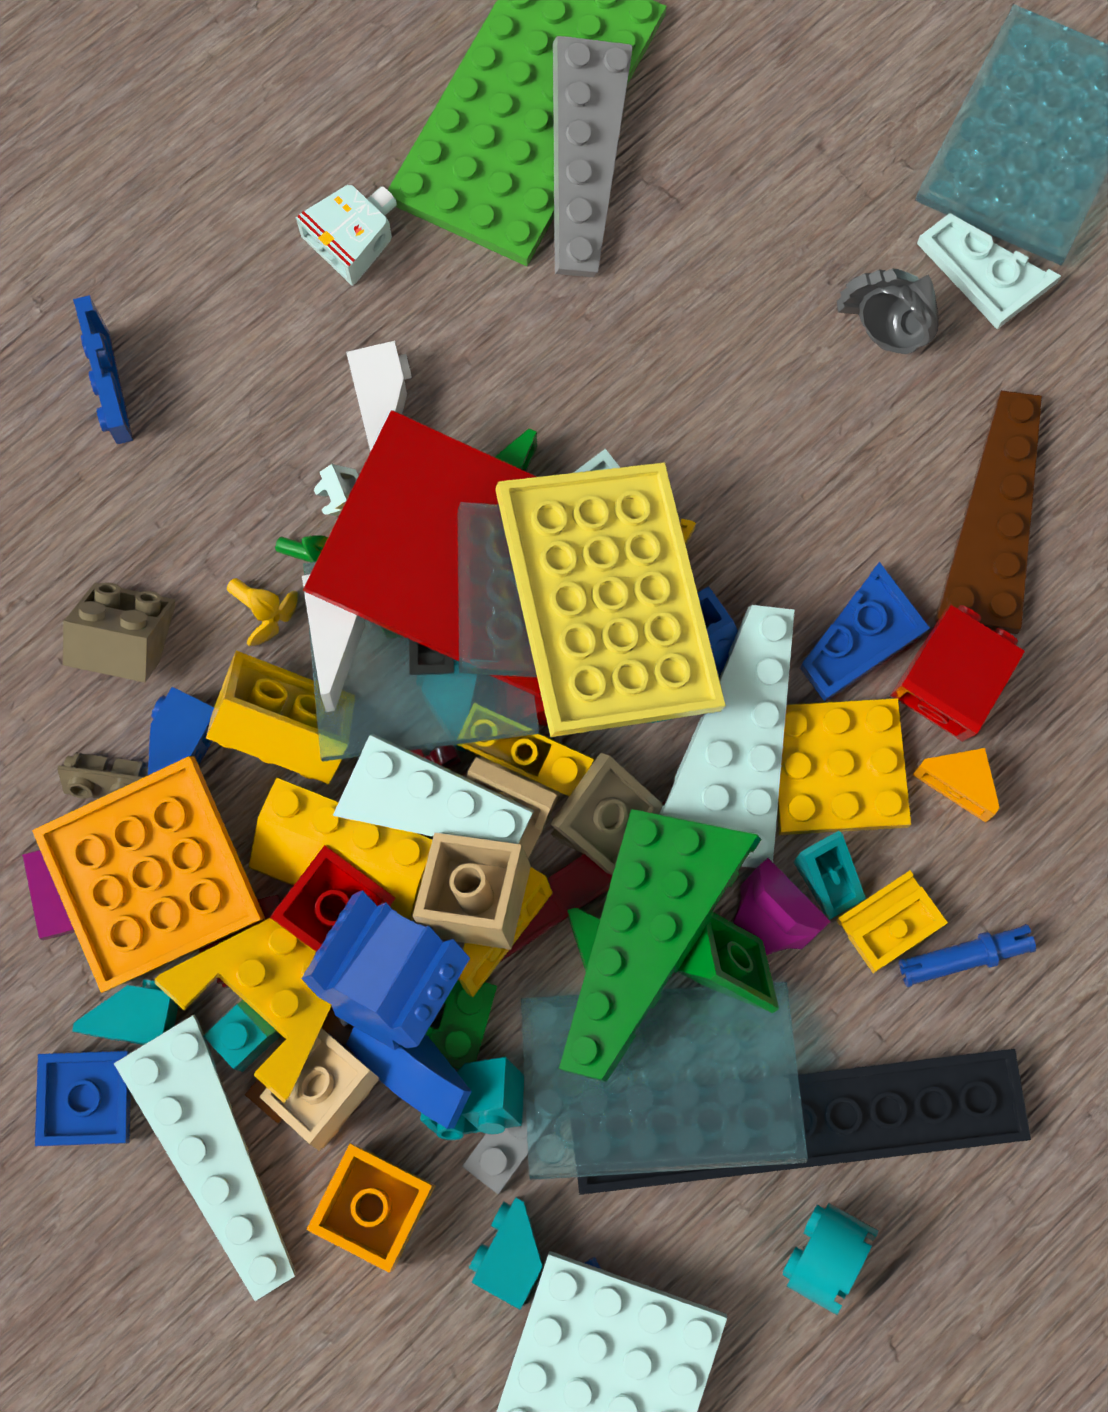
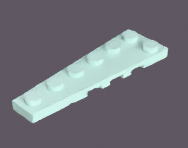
M194 1014L115 1062L114 1065L254 1301H257L295 1277L296 1272L274 1215L269 1208L261 1181L257 1177L244 1137L240 1133L227 1093L224 1091L216 1071V1065L206 1039L203 1037V1031Z

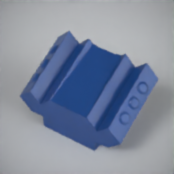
M362 890L351 896L301 979L319 998L332 1005L335 1016L396 1051L400 1045L405 1048L419 1046L470 957L454 939L443 942L429 925L423 926L414 923L398 914L387 903L377 906Z

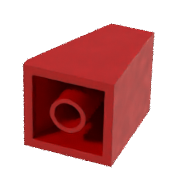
M950 605L943 612L890 696L894 699L898 698L899 702L963 742L979 732L1025 650L1017 646L1019 641L1007 631L996 628L993 631L980 623L981 616L972 609L963 605H959L958 608Z

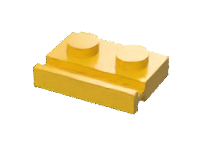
M911 870L836 920L843 927L849 940L873 974L948 923L923 887H920L914 879Z

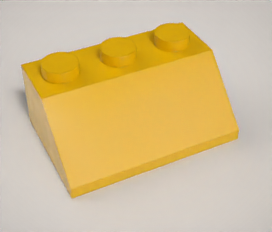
M236 650L213 709L206 738L217 742L225 748L236 749L255 756L265 763L276 764L297 772L305 778L316 779L329 784L349 747L356 697L341 692L335 711L326 712L320 694L319 682Z

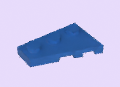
M90 295L75 298L73 301L82 331L81 342L92 368V371H89V379L94 394L99 395L102 406L97 408L101 429L103 432L109 431L117 445L133 441L109 330Z
M879 562L838 618L803 661L800 669L824 702H826L921 638L929 631L930 627Z

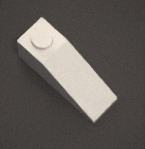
M395 341L346 352L370 452L390 411L393 410L402 414L407 397L404 380L412 378L406 354L398 356Z
M310 574L302 576L303 588ZM304 592L320 694L326 712H331L336 709L365 626V621L362 617Z

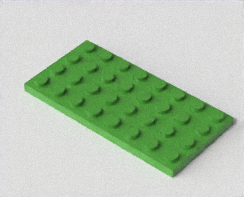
M497 0L388 188V191L397 202L396 207L513 261L528 266L554 219L553 41L557 36L632 45L628 85L666 16V6L654 0Z

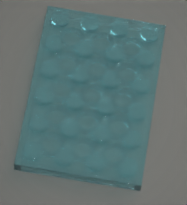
M1013 4L917 193L915 201L946 215L951 213L984 232L1062 266L1108 171V44Z
M773 982L779 1009L774 1013L708 987L663 989L660 1000L654 1009L650 1008L635 1032L637 1036L607 1083L559 1069L579 995L521 998L530 1180L806 1163L808 1156L787 982Z

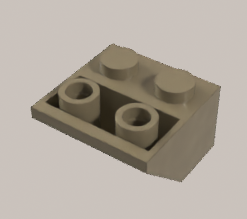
M94 583L63 621V665L145 683L160 662L175 608V599L162 597L153 591L138 592L123 589L114 583Z

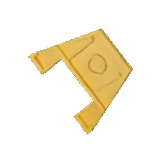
M270 918L174 966L155 978V984L183 1010L216 978H220L286 1040L255 1071L254 1076L283 1103L289 1099L332 1006L319 998L301 979L316 952Z

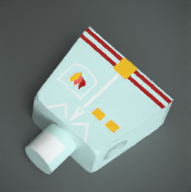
M346 185L300 213L296 220L301 237L353 286L389 244L392 235L389 221L385 215L397 206V202L393 195L383 186L366 199L353 185Z

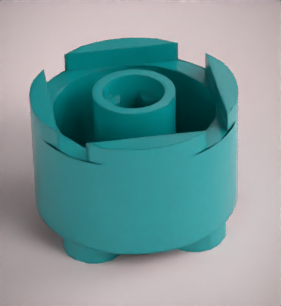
M828 1203L826 1209L817 1204L803 1234L810 1237L805 1250L803 1251L795 1247L783 1270L782 1275L790 1279L787 1287L833 1314L838 1315L842 1305L834 1300L837 1295L845 1299L846 1295L849 1294L872 1247L864 1239L866 1237L874 1241L879 1230Z

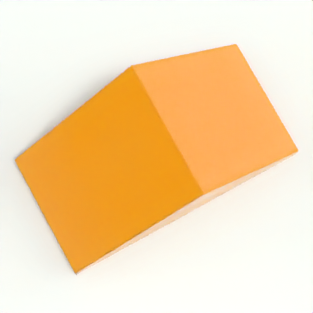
M985 748L924 759L913 773V776L985 823L1000 808Z

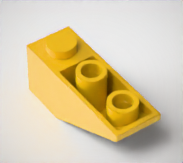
M475 704L456 743L458 746L567 796L572 794L595 759Z

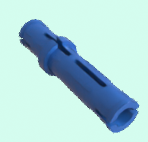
M1027 924L990 935L987 931L978 934V939L908 959H900L899 968L901 975L906 976L903 978L906 987H911L914 984L985 964L988 968L998 966L999 960L1028 952H1035L1036 944L1034 937H1028V934L1032 931Z

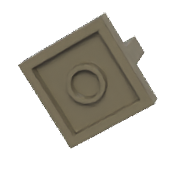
M600 753L550 823L555 828L551 835L561 844L584 853L606 873L613 875L631 809L659 815L662 806L665 805L611 756Z

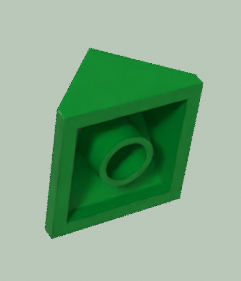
M714 912L713 917L677 972L705 987L774 1013L779 1009L762 939Z

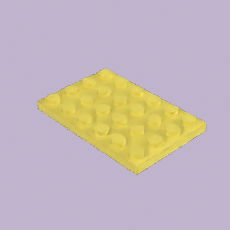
M665 462L498 482L495 490L550 737L720 712L726 705Z

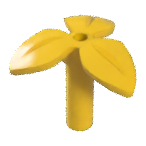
M238 578L232 579L227 585V591L249 607L258 621H262V624L253 631L247 640V645L250 647L265 643L279 633L277 622L279 620L288 622L296 610L299 595L295 590L289 592L280 604L279 597L276 594L264 589L250 588Z

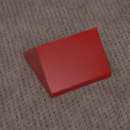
M324 845L272 913L270 919L317 952L353 894L363 890L377 906L383 903L391 906L396 898Z

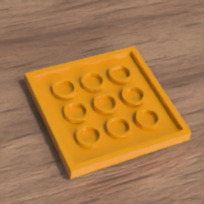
M188 756L32 830L101 993L110 991L265 919L195 756Z

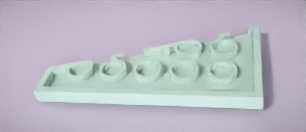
M751 605L747 608L719 678L726 706L720 712L707 713L700 718L674 778L675 782L665 806H662L659 815L759 835L762 840L755 851L749 853L742 867L757 868L767 858L773 862L794 609Z

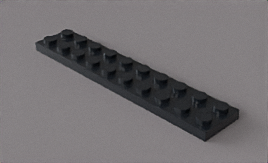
M1015 1049L568 1102L579 1195L1031 1140Z

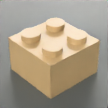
M434 832L413 913L415 922L418 925H429L440 939H454L457 942L511 950L531 868L523 846L521 844Z

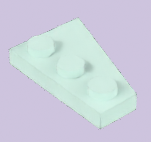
M951 213L920 235L917 242L921 249L996 329H999L1056 285L1061 275L1050 269L1045 272L1027 262L1029 257L1018 251H1015L1013 254L995 244L992 236Z

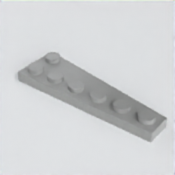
M557 36L553 41L555 274L594 277L598 273L632 56V45L565 36Z

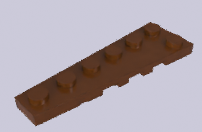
M1001 390L997 397L983 446V453L975 474L974 485L964 513L965 517L955 545L954 556L935 616V623L938 622L943 612L950 605L956 608L959 605H963L978 613L982 618L980 623L993 631L996 628L1012 634H1018L1021 631L1042 396Z

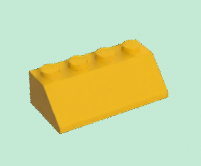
M276 778L257 819L249 867L294 886L325 845L394 896L396 899L390 907L401 916L413 921V913L432 839L414 832L333 816L339 802Z

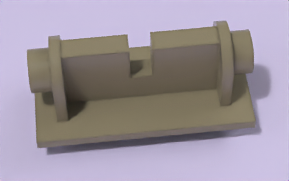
M76 752L74 756H67L64 766L58 765L57 770L64 794L87 799L90 797L101 798L148 776V767L142 761L115 759L112 771H106L108 765L107 757Z

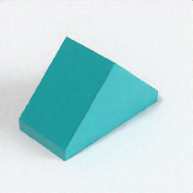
M840 831L801 851L794 860V865L824 915L829 920L866 899L844 836Z

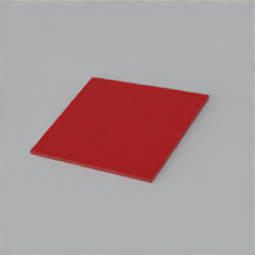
M391 410L303 591L542 699L495 490L499 481L534 478L536 476Z

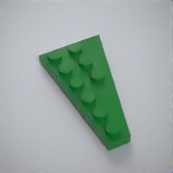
M631 809L560 1063V1070L607 1083L637 1036L635 1032L650 1008L654 1009L662 996L661 991L673 972L677 973L713 917V910L728 887H732L739 876L738 871L750 852L753 853L762 840L759 835Z

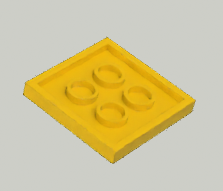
M898 698L786 705L777 809L779 835L908 828L911 825Z

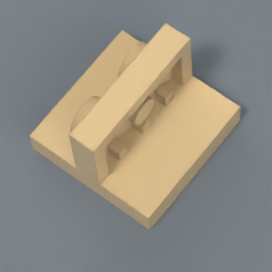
M481 756L479 759L476 757L466 778L534 810L519 842L523 846L529 860L561 793Z
M321 1028L289 1099L283 1103L268 1088L264 1090L260 1098L305 1141L320 1151L339 1132L341 1126L369 1095L372 1088L379 1081V1077Z

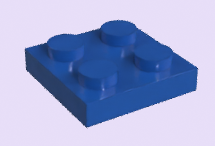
M132 1052L38 1054L35 1146L130 1143L131 1092L114 1063Z

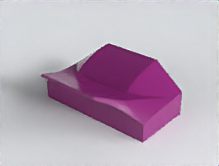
M769 858L762 862L740 886L741 899L733 923L762 939L766 955L789 948L802 950L831 922Z

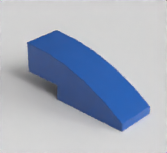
M353 1028L346 1045L366 1067L379 1077V1081L425 1116L447 1129L455 1128L472 1091L428 1035H424L417 1047L405 1048L400 1045L395 1051L358 1028Z

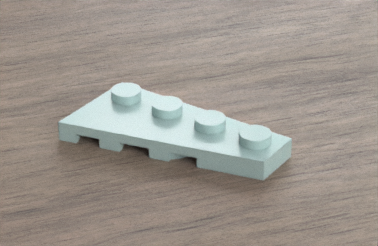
M370 734L333 816L428 836H434L435 832L519 844L534 810L378 735Z

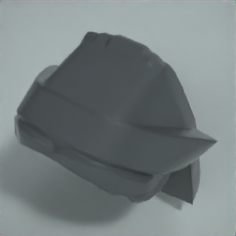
M899 269L877 270L873 273H864L853 278L846 284L847 288L840 292L841 297L837 300L838 313L858 314L870 339L883 350L909 354L918 350L919 347L929 344L938 332V308L933 283L929 274L918 278Z

